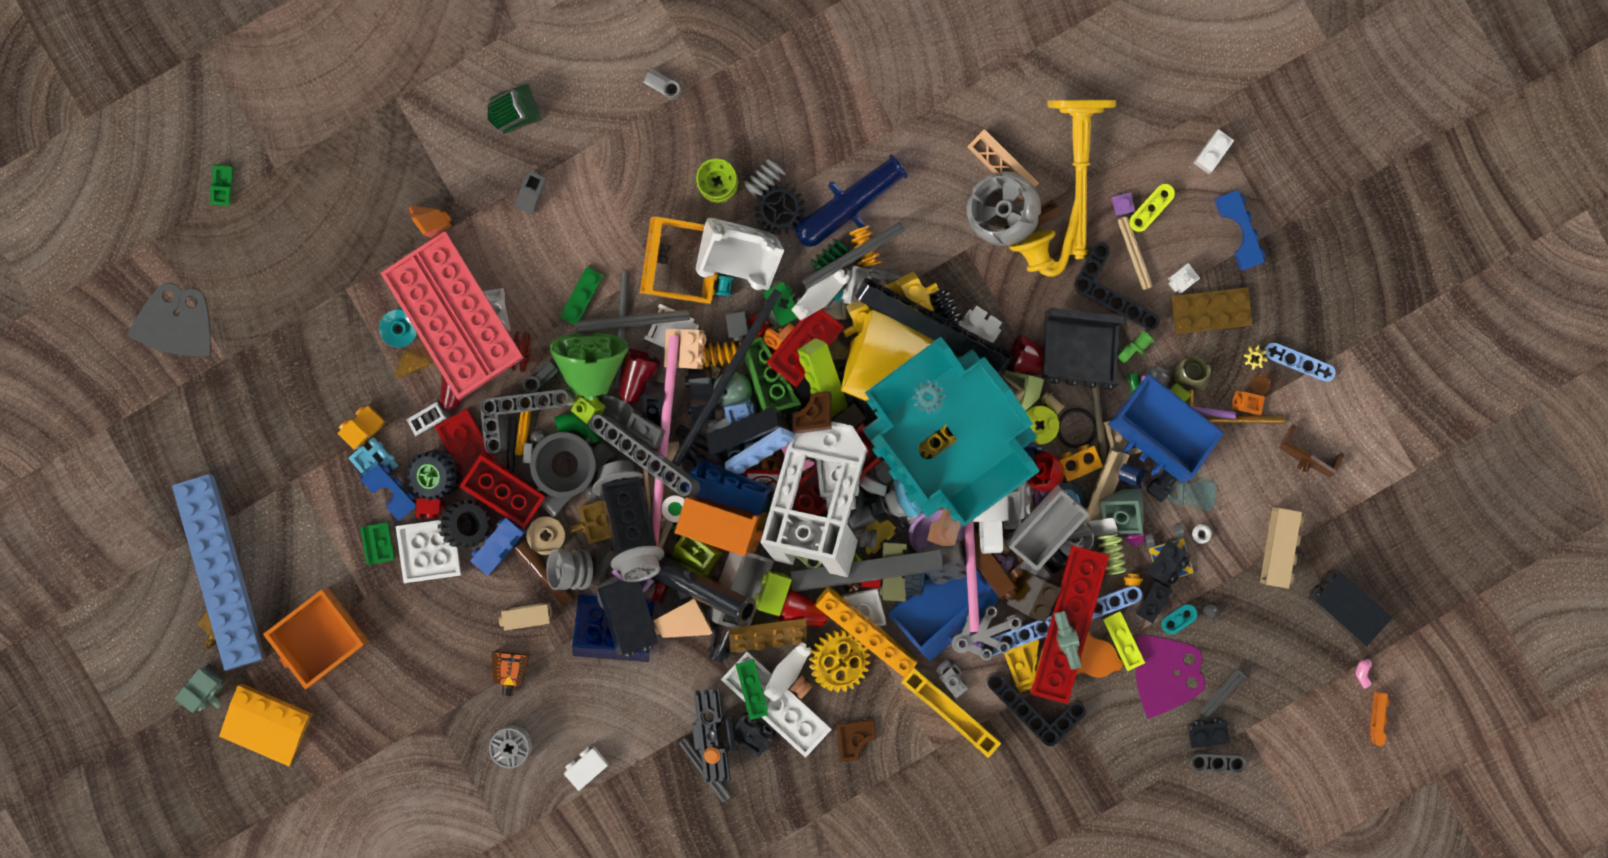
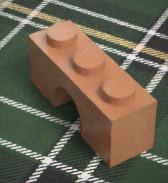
M943 507L941 517L931 524L927 538L928 541L942 547L955 545L961 523L959 521L954 522L949 515L951 510L946 511Z

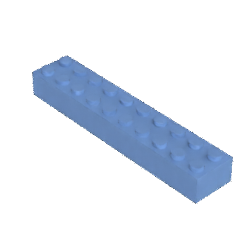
M208 474L172 485L224 671H230L266 660L215 477Z

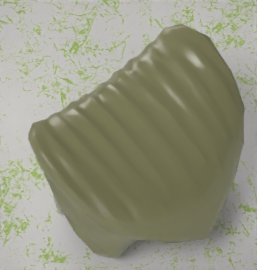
M1199 356L1184 358L1175 367L1172 380L1175 383H1182L1204 391L1208 385L1211 367L1206 365Z

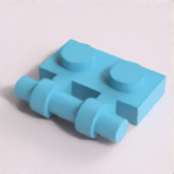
M374 437L368 441L372 446L369 451L365 446H362L349 457V460L361 473L376 461L373 457L376 452L384 460L380 464L385 463L387 466L389 465L393 471L399 466L394 461L393 455H389L383 448L384 445Z

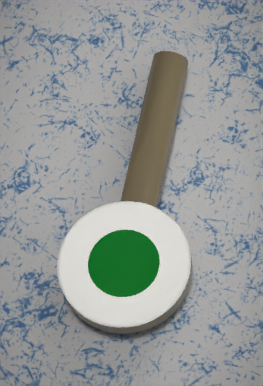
M671 495L662 504V513L666 518V522L659 536L658 547L663 548L673 523L679 520L685 498L680 495Z

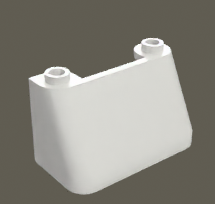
M707 218L699 249L696 271L705 278L713 276L715 272L744 278L756 290H769L784 248L778 237L770 232L715 218Z

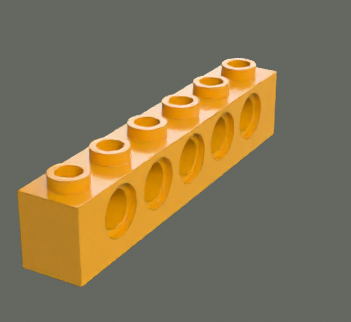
M827 587L816 599V607L905 678L916 666L917 657L831 587Z

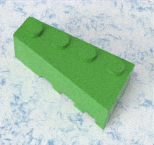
M762 337L756 338L744 358L760 412L774 406L782 414L800 410L801 403L795 396L790 384H788L784 377L766 364L772 354Z

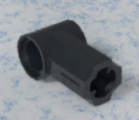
M1164 469L1158 478L1156 477L1150 483L1146 492L1159 502H1163L1178 479Z

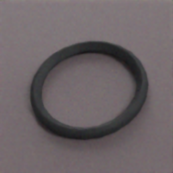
M1073 408L1060 416L1057 435L1064 445L1078 449V447L1090 444L1094 440L1097 432L1096 421L1088 411ZM1073 412L1087 415L1093 425V432L1089 440L1079 445L1070 444L1061 434L1063 419Z

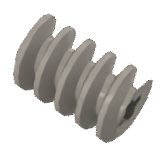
M767 159L768 167L760 166L762 172L755 170L757 177L750 175L751 183L744 181L745 187L756 199H758L757 195L762 196L764 194L763 189L770 191L768 184L775 185L773 179L781 180L780 173L785 176L787 175L774 160L772 162Z

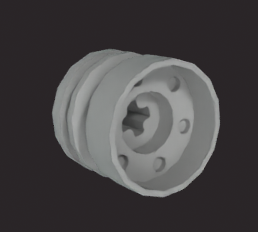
M566 549L552 550L548 556L546 568L550 587L554 590H567L569 588L573 590L587 589L593 577V563L590 553L584 549H573L571 551Z
M507 725L499 729L490 740L489 745L490 756L494 763L508 769L518 767L524 763L532 750L531 736L527 730L518 725ZM508 743L510 746H514L512 752L505 749Z

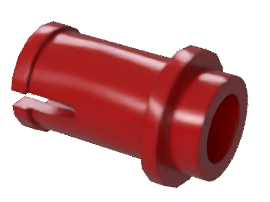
M656 581L655 584L657 585L651 600L656 602L658 595H660L657 603L663 604L667 588L670 587Z

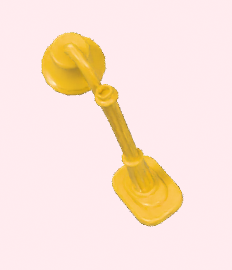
M1047 100L1048 108H1056L1061 113H1069L1072 116L1074 155L1072 165L1075 166L1076 191L1058 262H1055L1048 252L1049 242L1055 235L1054 230L1032 233L1024 241L1009 246L1010 250L1018 251L1026 258L1028 262L1027 270L1029 272L1039 271L1047 277H1054L1065 270L1069 255H1075V259H1086V255L1089 254V250L1086 249L1087 166H1090L1091 116L1094 113H1102L1104 108H1115L1116 100Z

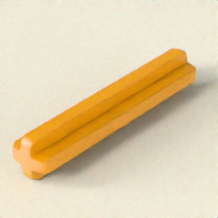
M529 399L525 400V405L527 407L530 406ZM532 411L520 413L514 452L516 455H524V443H527Z

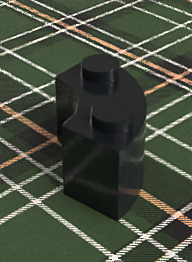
M705 366L703 369L688 368V376H685V385L690 389L691 401L687 403L688 414H692V421H696L713 392L711 366ZM715 408L707 420H716Z

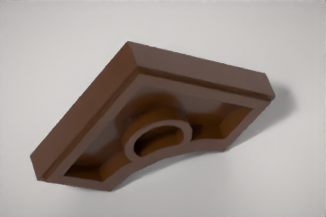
M831 392L811 394L807 406L801 411L792 414V431L794 434L832 429Z
M874 719L836 723L840 762L859 760L860 751L863 746L869 741L876 739Z

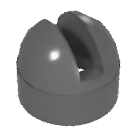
M1208 604L1202 609V612L1212 621L1219 614L1217 606L1213 604Z

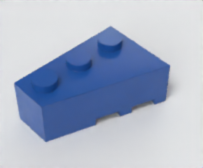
M503 517L496 525L498 528L494 533L490 532L486 536L485 544L481 548L478 546L471 554L473 557L471 562L487 576L496 569L527 532L508 518Z

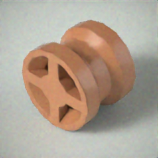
M801 675L789 689L795 691L798 697L802 699L813 687V684L805 681V677Z

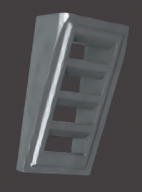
M440 401L406 419L415 436L451 417L448 409L442 407L443 404ZM430 411L432 412V414H433V416H434V418H435V421H434L433 418L431 417V415H430V413H429ZM423 415L425 416L426 420L428 421V423H429L428 425L426 424L425 420L423 419V417H422ZM417 418H418V420H419V422H420V424H421V426H422L421 429L419 428L417 422L415 421V419H417Z

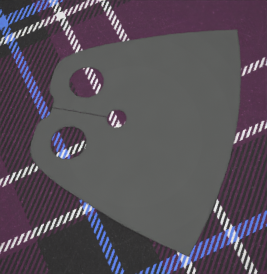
M170 283L160 285L138 314L127 336L146 346L172 354L210 356L209 322L203 294L194 289L180 290L178 286ZM166 290L172 291L174 293L173 301L165 302L162 298L163 292ZM187 297H196L198 301L197 306L189 308L185 303ZM175 309H178L180 311V314L178 316H175L173 314V311Z

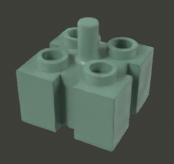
M206 665L197 670L174 699L191 713L200 712L210 703L219 709L223 703L214 695H217L223 688L222 683L225 679Z

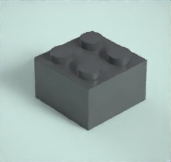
M958 539L953 546L942 547L940 545H933L921 549V552L942 551L944 570L927 572L934 584H945L947 581L959 580L967 576L966 553Z

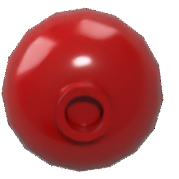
M1041 452L1035 456L1036 459L1034 460L1039 472L1028 479L1027 482L1038 491L1048 492L1052 491L1062 482L1064 467L1061 461L1048 452Z

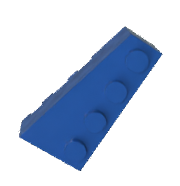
M704 459L689 474L700 484V491L695 496L742 509L753 514L763 513L767 508L773 489ZM689 484L686 486L687 491L690 489Z

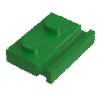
M389 522L360 527L367 565L395 560Z

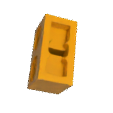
M1085 444L1078 447V452L1072 454L1069 451L1060 455L1061 459L1059 460L1064 467V478L1067 482L1103 467L1095 446ZM1086 453L1093 455V461L1089 464L1083 460V456ZM1069 460L1075 462V469L1072 471H1068L1065 466Z

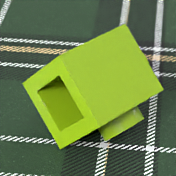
M578 395L575 398L571 411L586 424H590L591 418L595 415H602L606 406L598 400L597 396L593 400H587L584 396Z

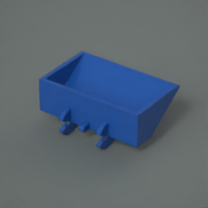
M1150 374L1144 378L1107 424L1128 440L1122 449L1123 453L1129 451L1134 445L1143 452L1139 458L1141 461H1145L1148 456L1156 462L1150 473L1154 476L1155 473L1157 474L1164 468L1181 483L1193 479L1224 434L1222 430Z
M976 570L979 621L981 622L983 619L981 616L984 614L985 608L993 606L1000 598L990 584ZM928 576L925 578L922 596L908 595V601H900L887 613L929 661H932L951 644L955 635L961 634L967 622V615L969 614L967 576L963 579L947 581L945 584H934Z

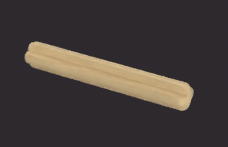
M1127 216L1119 218L1118 224L1143 290L1151 288L1152 282L1135 235L1130 227L1129 219Z

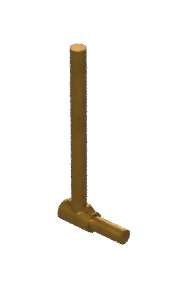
M1186 390L1191 394L1186 403L1194 407V390ZM1204 416L1211 423H1285L1284 416H1236L1235 419Z

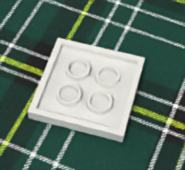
M436 520L396 526L404 583L462 575L458 548L450 546V543H445L443 541L445 537L439 534L442 531L441 528L438 529L437 524H441V521Z

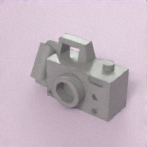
M944 660L936 667V671L940 675L939 678L955 698H958L968 689L965 686V681L962 682L960 679L962 671L956 664L951 665L948 660ZM956 667L959 673L956 674L953 668Z

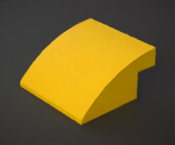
M874 310L870 311L865 316L862 332L851 341L841 391L867 401L869 398L865 392L935 340Z

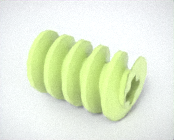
M1118 534L1097 537L1098 540L1103 541V543L1098 545L1100 548H1104V551L1100 553L1109 555L1105 570L1108 573L1105 575L1119 574L1126 571V568L1120 567L1125 564V561L1119 559L1124 556V553L1118 552L1123 549V545L1117 544L1122 541V538L1116 537Z

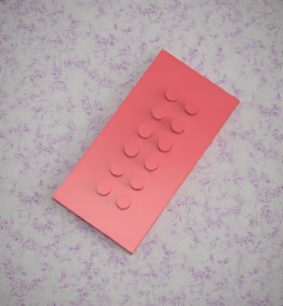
M442 232L381 272L387 285L458 400L466 397L524 359L447 232Z

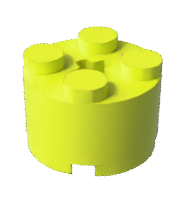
M1034 406L1025 411L1033 423L1030 428L1038 437L1033 443L1039 445L1046 444L1056 437L1060 423L1057 415L1051 409L1044 406ZM1042 421L1043 429L1036 430L1037 425L1035 422Z

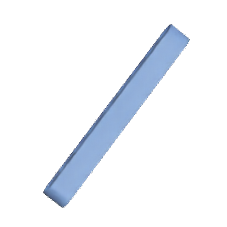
M1128 585L1098 596L1097 602L1101 604V609L1093 613L1092 619L1139 602L1142 597L1141 590L1136 586ZM1131 589L1137 591V596L1134 599H1129L1127 595ZM1112 596H1118L1119 603L1115 606H1111L1109 602ZM1049 614L1045 622L1047 624L1045 632L1037 630V626L1042 621L1036 619L1022 624L1017 630L1009 629L990 637L1001 642L1004 636H1010V649L1046 637L1052 614ZM1023 629L1029 631V636L1026 639L1019 637V633ZM983 642L980 643L981 649H983V646L985 644ZM1001 645V651H1004L1006 646ZM993 647V650L991 651V652H992V656L1001 653V652L998 651L997 648H994V647ZM984 652L983 655L988 657L989 653Z

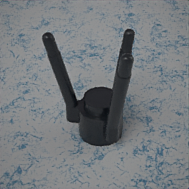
M715 623L709 647L711 652L709 657L723 663L724 659H728L731 653L730 647L727 650L725 646L729 637L730 627L725 633L721 644L717 643L715 646L719 624Z

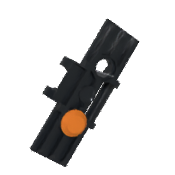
M720 688L695 690L694 698L697 720L692 724L695 750L699 751L702 758L704 782L730 781L727 751L738 750V747L735 745L732 720L734 715L723 716ZM707 711L713 713V720L707 721L705 717ZM722 721H725L728 746H724V742L719 741L718 727L721 726Z

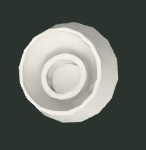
M864 474L859 479V485L865 491L881 496L886 495L887 485L867 474Z

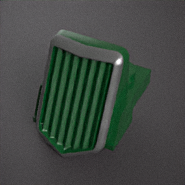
M529 84L501 92L490 98L487 105V120L496 130L506 134L542 120Z

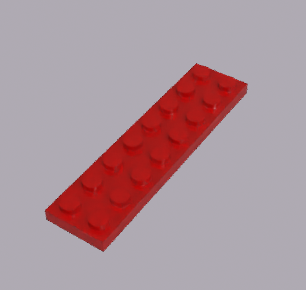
M1071 545L1060 584L1061 590L1055 602L1030 694L1068 704L1078 668L1071 670L1066 653L1064 654L1060 650L1056 637L1059 629L1054 614L1061 611L1066 612L1069 625L1076 630L1080 646H1078L1077 652L1081 659L1109 555Z

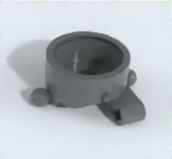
M541 430L533 431L530 438L536 447L530 460L531 475L539 487L537 490L539 492L542 490L549 494L540 506L554 518L574 495L584 490L590 499L597 498L598 496L592 491L594 485L592 482L596 472L619 451L605 439L593 449L589 444L591 441L589 437L585 440L581 436L569 432L554 433L546 437L545 433ZM563 451L571 452L578 461L577 471L574 475L567 478L558 476L552 467L554 457Z

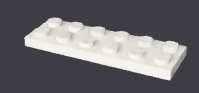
M747 651L736 663L751 659L755 660L761 687L764 692L772 673ZM734 665L721 680L745 702L736 665ZM789 689L775 702L764 694L769 715L762 718L805 758L832 730Z

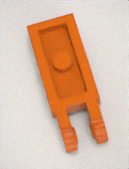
M1374 691L1370 741L1372 744L1380 747L1386 742L1384 727L1387 725V716L1385 714L1386 708L1389 706V697L1383 691Z

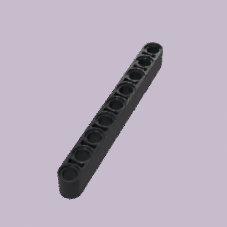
M864 278L855 293L856 299L917 332L933 340L942 337L950 349L962 355L973 349L980 360L985 357L995 371H1001L1005 374L1014 360L1013 354L1008 350L872 279Z

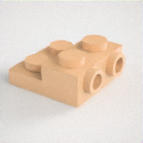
M666 329L664 367H667L670 336H678L679 345L676 368L703 369L705 363L703 351L706 344L704 330Z

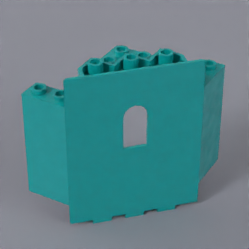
M939 337L865 392L869 398L866 402L872 410H878L875 412L878 418L862 430L875 446L872 450L877 457L880 458L882 456L891 468L888 472L895 481L899 479L908 491L905 493L911 503L915 501L927 518L944 507L946 511L951 510L949 515L954 522L959 521L964 527L1039 472L1033 460L1023 449L1038 438L1030 428L1033 425L1031 419L1010 387L985 357L980 360L973 349L957 359L942 337ZM946 425L957 441L932 459L922 458L918 452L919 445Z

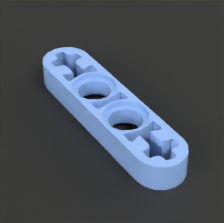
M1269 343L1264 348V350H1267L1264 354L1265 357L1271 361L1324 382L1331 381L1335 377L1336 372L1333 366L1278 343ZM1275 346V350L1277 352L1282 353V349L1285 350V352L1282 354L1281 361L1278 360L1280 356L1277 354H1274L1271 357L1268 349L1273 348ZM1288 353H1293L1296 357L1293 364L1286 362L1285 358ZM1306 360H1310L1313 363L1311 371H1306L1303 368ZM1318 364H1320L1319 369L1326 370L1329 368L1328 372L1331 375L1324 378L1323 373L1317 372V375L1314 373L1317 370Z

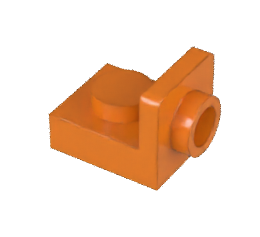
M789 323L785 328L780 327L777 332L768 328L762 339L768 346L777 350L795 327Z
M1236 391L1232 400V410L1261 415L1265 396Z

